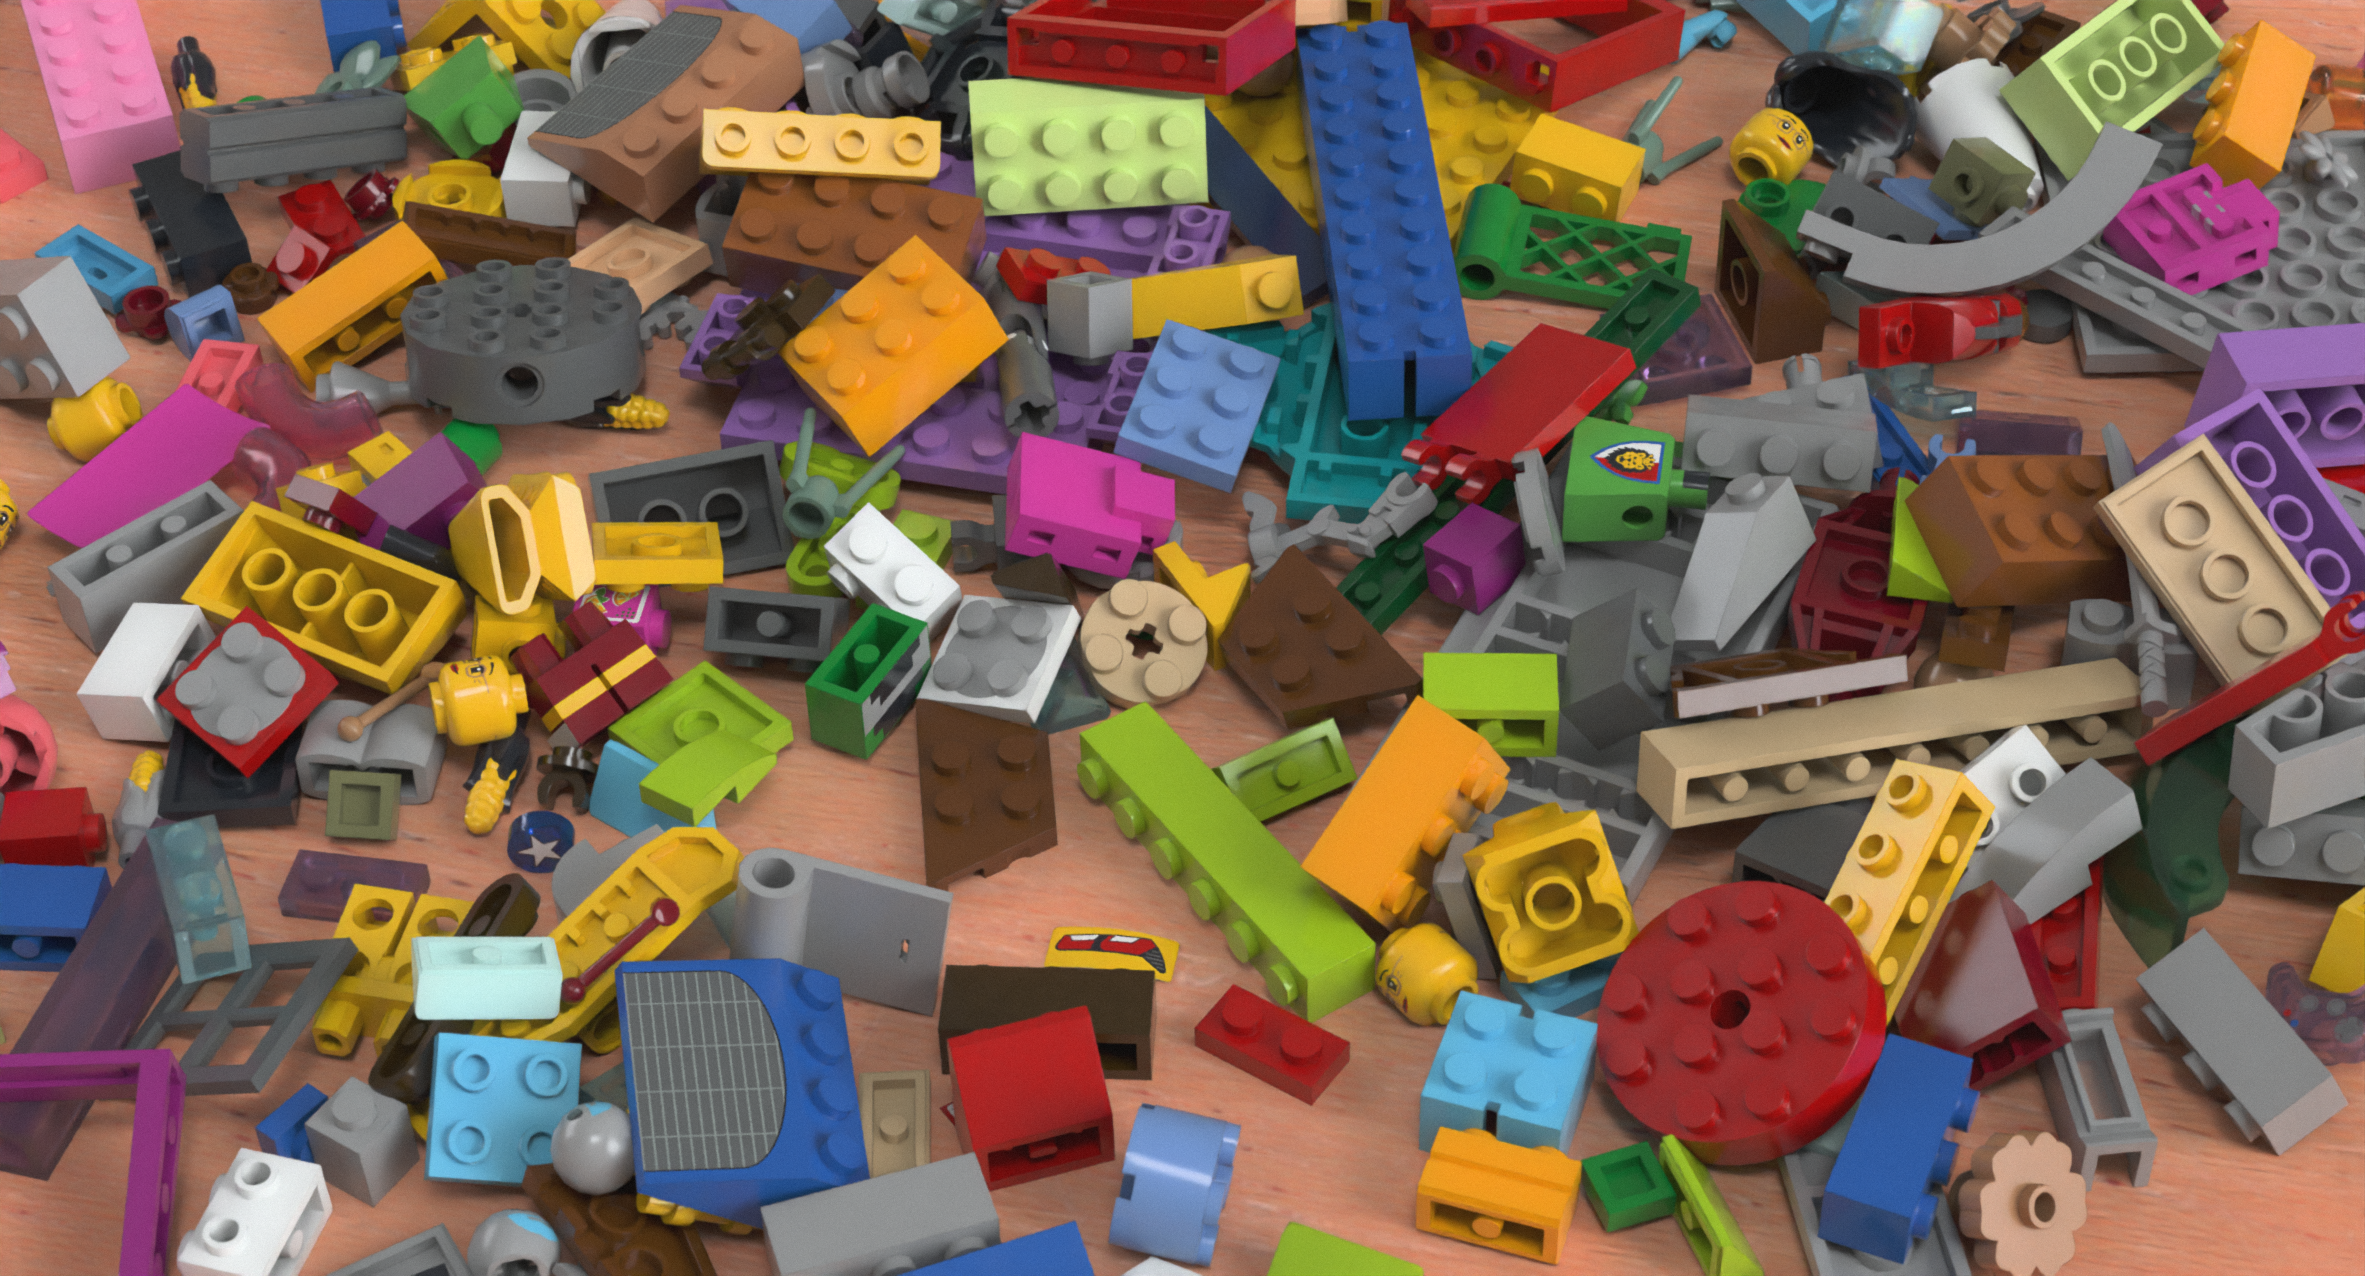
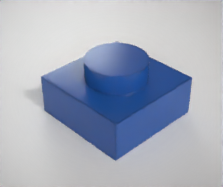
M309 1083L302 1087L255 1127L261 1151L315 1164L304 1123L328 1100V1096Z

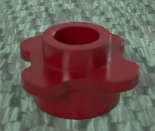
M372 169L349 189L343 200L352 208L351 213L355 219L359 218L362 221L369 217L372 221L376 220L393 204L392 191L398 186L399 180L396 177L389 180L377 169Z
M158 286L136 288L124 297L122 305L125 314L116 317V328L122 333L134 331L143 338H162L169 332L164 316L165 309L182 301L178 299L170 300L168 292Z

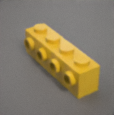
M1899 759L1895 760L1883 786L1878 791L1875 802L1856 840L1849 849L1845 861L1824 901L1844 920L1872 958L1880 974L1885 991L1887 1025L1995 809V806L1961 771Z

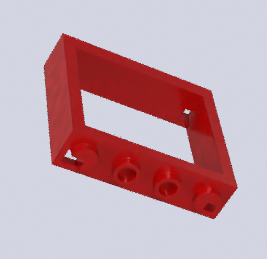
M1037 0L1007 18L1008 75L1227 96L1295 49L1296 0H1098L1096 2H1093V0ZM1207 45L1218 46V60L1207 59Z
M1390 0L1388 21L1393 23L1407 22L1412 47L1552 113L1678 60L1686 10L1665 0H1629L1627 12L1561 17L1602 37L1558 55H1554L1488 23L1429 28L1406 6V0ZM1541 63L1550 67L1549 76L1540 72Z

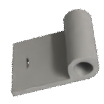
M771 847L758 849L746 855L739 865L729 959L780 958L839 978L841 993L933 1016L937 1002L954 893L786 849ZM904 940L908 944L907 953L903 949Z

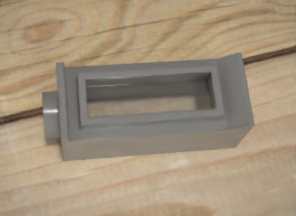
M2112 1007L2064 1010L2062 1014L2072 1041L2034 1062L2059 1140L2068 1145L2071 1150L2072 1164L2070 1172L2078 1173L2085 1179L2086 1192H2089L2092 1188L2098 1156L2126 1153L2129 1162L2128 1173L2133 1187L2148 1186L2158 1139L2150 1130L2113 1022L2114 1010Z

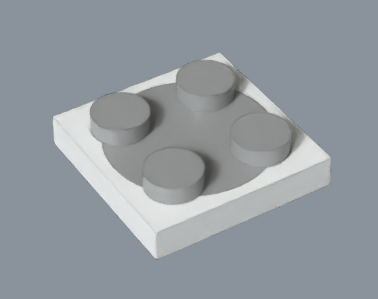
M964 595L921 687L917 700L927 699L1001 720L1035 724L1082 618L1073 605Z

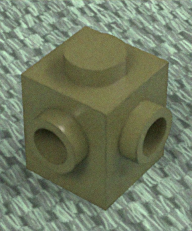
M1987 137L1957 138L1952 140L1928 189L1953 206V214L1959 220L1974 227H1983L1985 224L1992 223L2012 206L2020 210L2023 209L2028 199L2027 190L2036 172Z

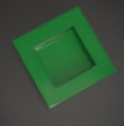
M1648 1141L1580 1160L1582 1162L1581 1183L1607 1233L1675 1213L1676 1193Z

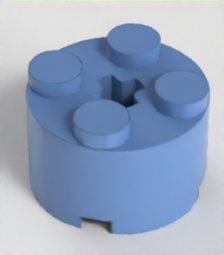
M1142 1103L1135 1118L1123 1164L1122 1173L1124 1175L1120 1195L1115 1200L1109 1244L1192 1265L1198 1264L1210 1267L1219 1231L1218 1222L1221 1210L1225 1208L1232 1180L1233 1162L1241 1125L1161 1105Z

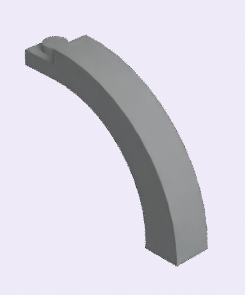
M2106 121L2086 162L2057 196L2023 221L1982 238L1950 244H1909L1883 239L1859 231L1806 209L1797 230L1796 239L1806 242L1803 249L1805 253L1833 264L1837 263L1839 256L1850 260L1842 283L1870 292L1906 298L1916 295L1954 297L1998 291L2029 280L2055 267L2082 249L2104 230L2128 203L2149 173L2163 143Z

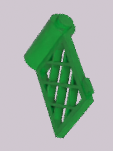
M1486 183L1475 187L1467 196L1453 258L1460 294L1473 300L1493 298L1505 289L1610 309L1649 268L1669 276L1673 275L1674 278L1685 282L1692 236L1681 234L1682 229L1659 224L1648 223L1647 227L1523 205L1517 194L1508 187L1500 184ZM1530 227L1554 231L1559 237L1543 242L1530 230ZM1599 239L1609 241L1616 247L1600 253L1590 242ZM1574 249L1584 260L1568 266L1558 254ZM1658 250L1674 253L1677 256L1657 263L1646 252ZM1630 259L1641 271L1625 276L1614 265ZM1541 261L1552 273L1539 275L1523 272L1521 269ZM1598 272L1609 284L1604 286L1588 284L1582 278Z

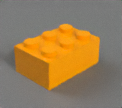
M915 235L809 323L804 330L784 344L777 353L804 393L870 458L1009 339L984 297Z
M1417 695L1300 867L1331 894L1392 934L1394 931L1403 928L1404 925L1411 927L1422 917L1431 901L1432 894L1428 890L1433 884L1434 869L1439 861L1444 860L1452 835L1454 833H1468L1481 812L1489 814L1494 810L1507 790L1508 780L1505 777L1510 768L1483 736Z

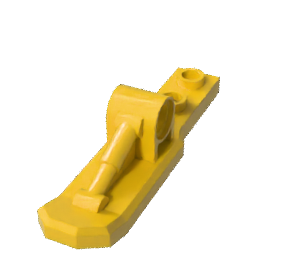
M673 827L640 847L547 936L554 938L563 974L562 981L568 977H578L646 919L650 915L652 902L658 897H670L678 904L680 909L678 920L670 926L659 925L590 984L586 988V995L581 1002L570 1005L563 1002L560 998L557 1017L552 1019H477L469 1035L563 1042L577 1035L597 1053H609L622 1046L614 970L621 962L652 961L704 910L736 891L739 865L745 857L738 848L714 827ZM430 1096L417 1105L407 1104L411 1125L426 1142Z

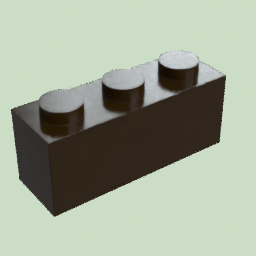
M985 964L974 966L946 965L938 1025L942 1074L950 1075L947 1039L969 1034L978 1029H990L1039 1017L1048 1012H1059L1087 1005L1104 1078L1152 1080L1157 1020L1155 970H1130L1125 968L1084 969L1055 966L1010 967Z

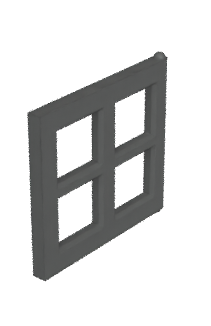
M350 937L199 948L124 1050L155 1049L167 1031L202 1030L179 1061L181 1068L187 1076L185 1096L260 1093L359 949ZM312 968L286 1006L249 1008L275 971ZM242 973L217 1010L182 1012L208 975ZM271 1026L245 1064L208 1066L234 1028Z

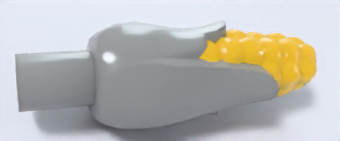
M146 750L136 757L129 777L123 781L121 798L112 816L113 834L120 846L118 863L121 868L130 872L140 871L144 868L147 854L152 852L160 843L166 829L162 817L158 815L165 775L164 761L159 753L152 750Z

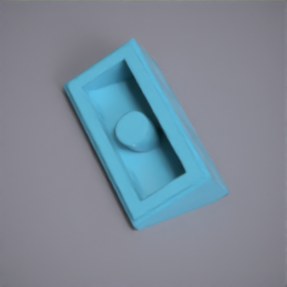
M610 739L604 745L589 803V812L593 817L629 837H633L656 824L664 832L673 827H693L642 803L639 783L659 765L658 763L617 741ZM714 809L696 827H714L716 829Z

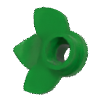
M1757 179L1747 185L1745 192L1741 194L1738 202L1782 232L1796 255H1798L1804 249L1806 242L1796 239L1797 230L1806 209L1812 211L1826 184L1800 179L1793 180L1790 184L1786 185L1775 179Z

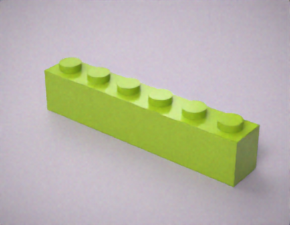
M1146 701L1079 733L1081 763L1077 765V773L1084 790L1091 798H1100L1114 813L1121 831L1128 838L1133 839L1136 837L1149 851L1155 867L1164 878H1173L1188 894L1190 903L1198 916L1205 921L1210 919L1226 936L1234 955L1241 962H1250L1265 978L1271 995L1280 1005H1289L1299 1017L1313 1023L1375 989L1376 943L1323 887L1300 867L1301 864Z

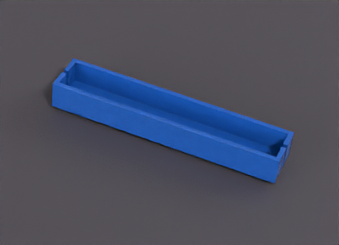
M1374 21L1368 25H1357V31L1347 32L1346 26L1334 24H1320L1313 28L1296 29L1297 90L1348 420L1403 418L1404 361L1415 360L1416 417L1442 415L1472 387V350L1407 22Z

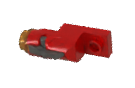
M2005 291L1954 297L1916 295L1860 306L1858 367L1881 369L1908 362L1940 364L2006 352L2017 346L2023 339L2029 327V313L2020 299Z

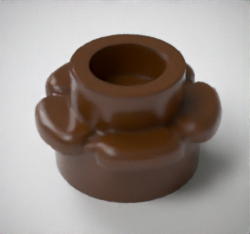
M243 263L236 266L224 278L222 286L231 292L236 312L244 315H255L267 311L275 304L277 299L275 290L279 287V278L274 272H266V268L260 264Z

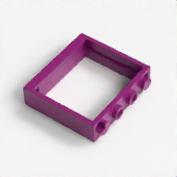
M171 1049L0 1054V1103L136 1098L118 1276H168L187 1079Z

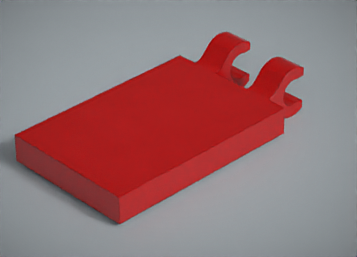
M1540 323L1421 433L1423 440L1415 439L1405 446L1401 453L1402 459L1419 466L1423 464L1421 470L1411 478L1416 486L1420 487L1425 483L1429 485L1431 490H1434L1444 482L1447 475L1464 481L1467 479L1466 483L1455 493L1456 499L1469 504L1474 503L1478 505L1488 497L1493 486L1502 478L1516 481V474L1525 472V470L1518 471L1512 465V458L1516 452L1538 448L1543 457L1637 368L1632 353L1626 347Z
M2351 592L2335 604L2326 613L2321 631L2158 722L2134 742L2148 766L2327 666L2330 662L2344 654H2355L2365 649V629L2354 627L2349 621L2348 613L2365 600L2364 592Z

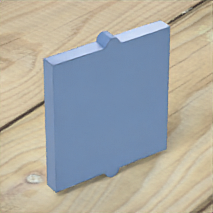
M1910 176L1909 178H1883L1879 188L1895 201L1940 223L1935 233L1943 240L1978 239V233L1989 225L1985 224L1983 227H1974L1959 220L1953 214L1954 207L1928 189L1932 179H1918L1915 176Z

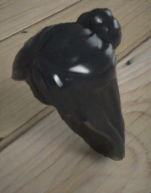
M1817 50L1790 56L1778 65L1774 74V83L1766 95V108H1779L1799 118L1811 134L1814 144L1813 153L1821 156L1836 169L1845 152L1853 154L1859 145L1870 148V158L1883 157L1892 162L1900 159L1905 152L1911 150L1912 145L1915 143V124L1918 113L1915 108L1914 96L1909 92L1906 85L1893 73L1859 67L1839 59L1831 52Z

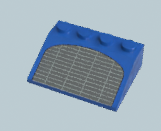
M780 958L621 962L614 972L637 1193L763 1229L760 1207L870 1179L839 978Z

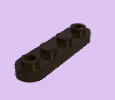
M512 873L505 875L493 882L480 894L453 937H524L538 920L537 910L540 905V895L520 874ZM413 1001L369 1074L368 1084L377 1093L394 1098L405 1105H417L430 1096L434 1037L438 1033L469 1035L474 1025V1019L422 1020L416 1017Z

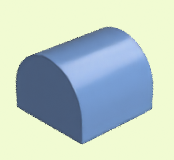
M218 284L164 311L166 325L174 343L190 362L203 339L238 343L245 341L231 292L222 285Z

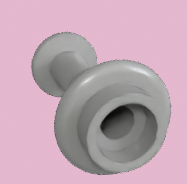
M339 361L332 364L330 374H317L316 402L319 419L321 422L334 421L335 427L340 432L369 419L392 405L419 404L413 400L406 381L390 382ZM441 404L433 406L436 415L441 414L442 408H451Z

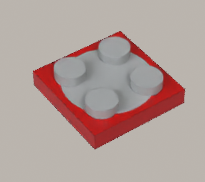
M246 606L164 690L156 701L165 711L248 779L339 682L331 672Z

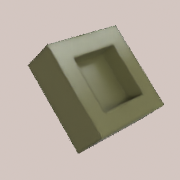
M330 770L325 836L397 840L401 774Z

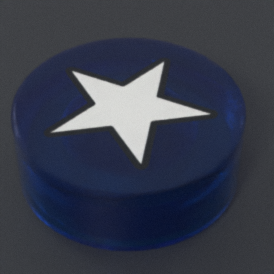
M528 812L517 817L509 826L508 856L517 867L528 872H554L563 855L575 845L574 826L567 818L554 812Z

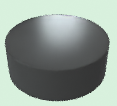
M2034 289L2026 292L2028 305L2021 310V336L2039 343L2055 342L2066 337L2071 331L2073 320L2070 300L2048 289Z

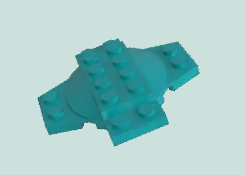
M1330 303L1312 309L1311 322L1296 330L1289 329L1284 331V327L1279 320L1204 330L1206 333L1281 358L1274 382L1249 447L1266 452L1283 471L1291 476L1286 497V518L1312 520L1321 509L1333 505L1340 515L1339 522L1360 524L1369 515L1368 510L1397 475L1406 472L1412 478L1423 467V464L1419 466L1404 461L1401 453L1412 440H1423L1421 433L1441 415L1416 417L1415 360L1404 361L1403 418L1349 421ZM1491 340L1484 345V349L1475 347L1470 341L1472 350V386L1514 347Z

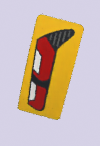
M1076 926L1056 927L1052 932L1044 966L1155 970L1156 980L1169 983L1172 980L1180 945L1178 942L1167 938L1122 929Z

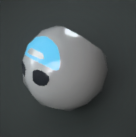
M594 1101L578 1105L562 1117L553 1132L550 1151L554 1169L565 1184L580 1193L601 1195L616 1191L631 1180L635 1172L628 1112L612 1103Z
M505 1209L492 1214L476 1227L467 1251V1266L472 1276H555L551 1271L556 1263H560L561 1244L549 1222L535 1212L522 1209Z

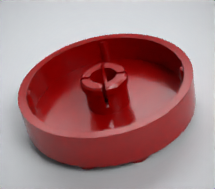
M1740 881L1722 884L1702 890L1675 902L1650 921L1632 939L1625 951L1620 955L1606 982L1597 1016L1598 1055L1606 1080L1617 1099L1659 1143H1662V1137L1673 1134L1703 1163L1716 1165L1756 1164L1787 1155L1811 1143L1840 1121L1856 1103L1870 1081L1884 1045L1887 1026L1885 991L1880 974L1866 949L1844 920L1822 900L1798 888L1776 882Z

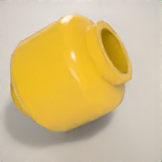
M106 376L80 397L54 398L51 404V417L47 420V429L53 443L60 450H67L74 458L89 462L143 418V412L140 402L130 386L123 382L118 383L115 379Z

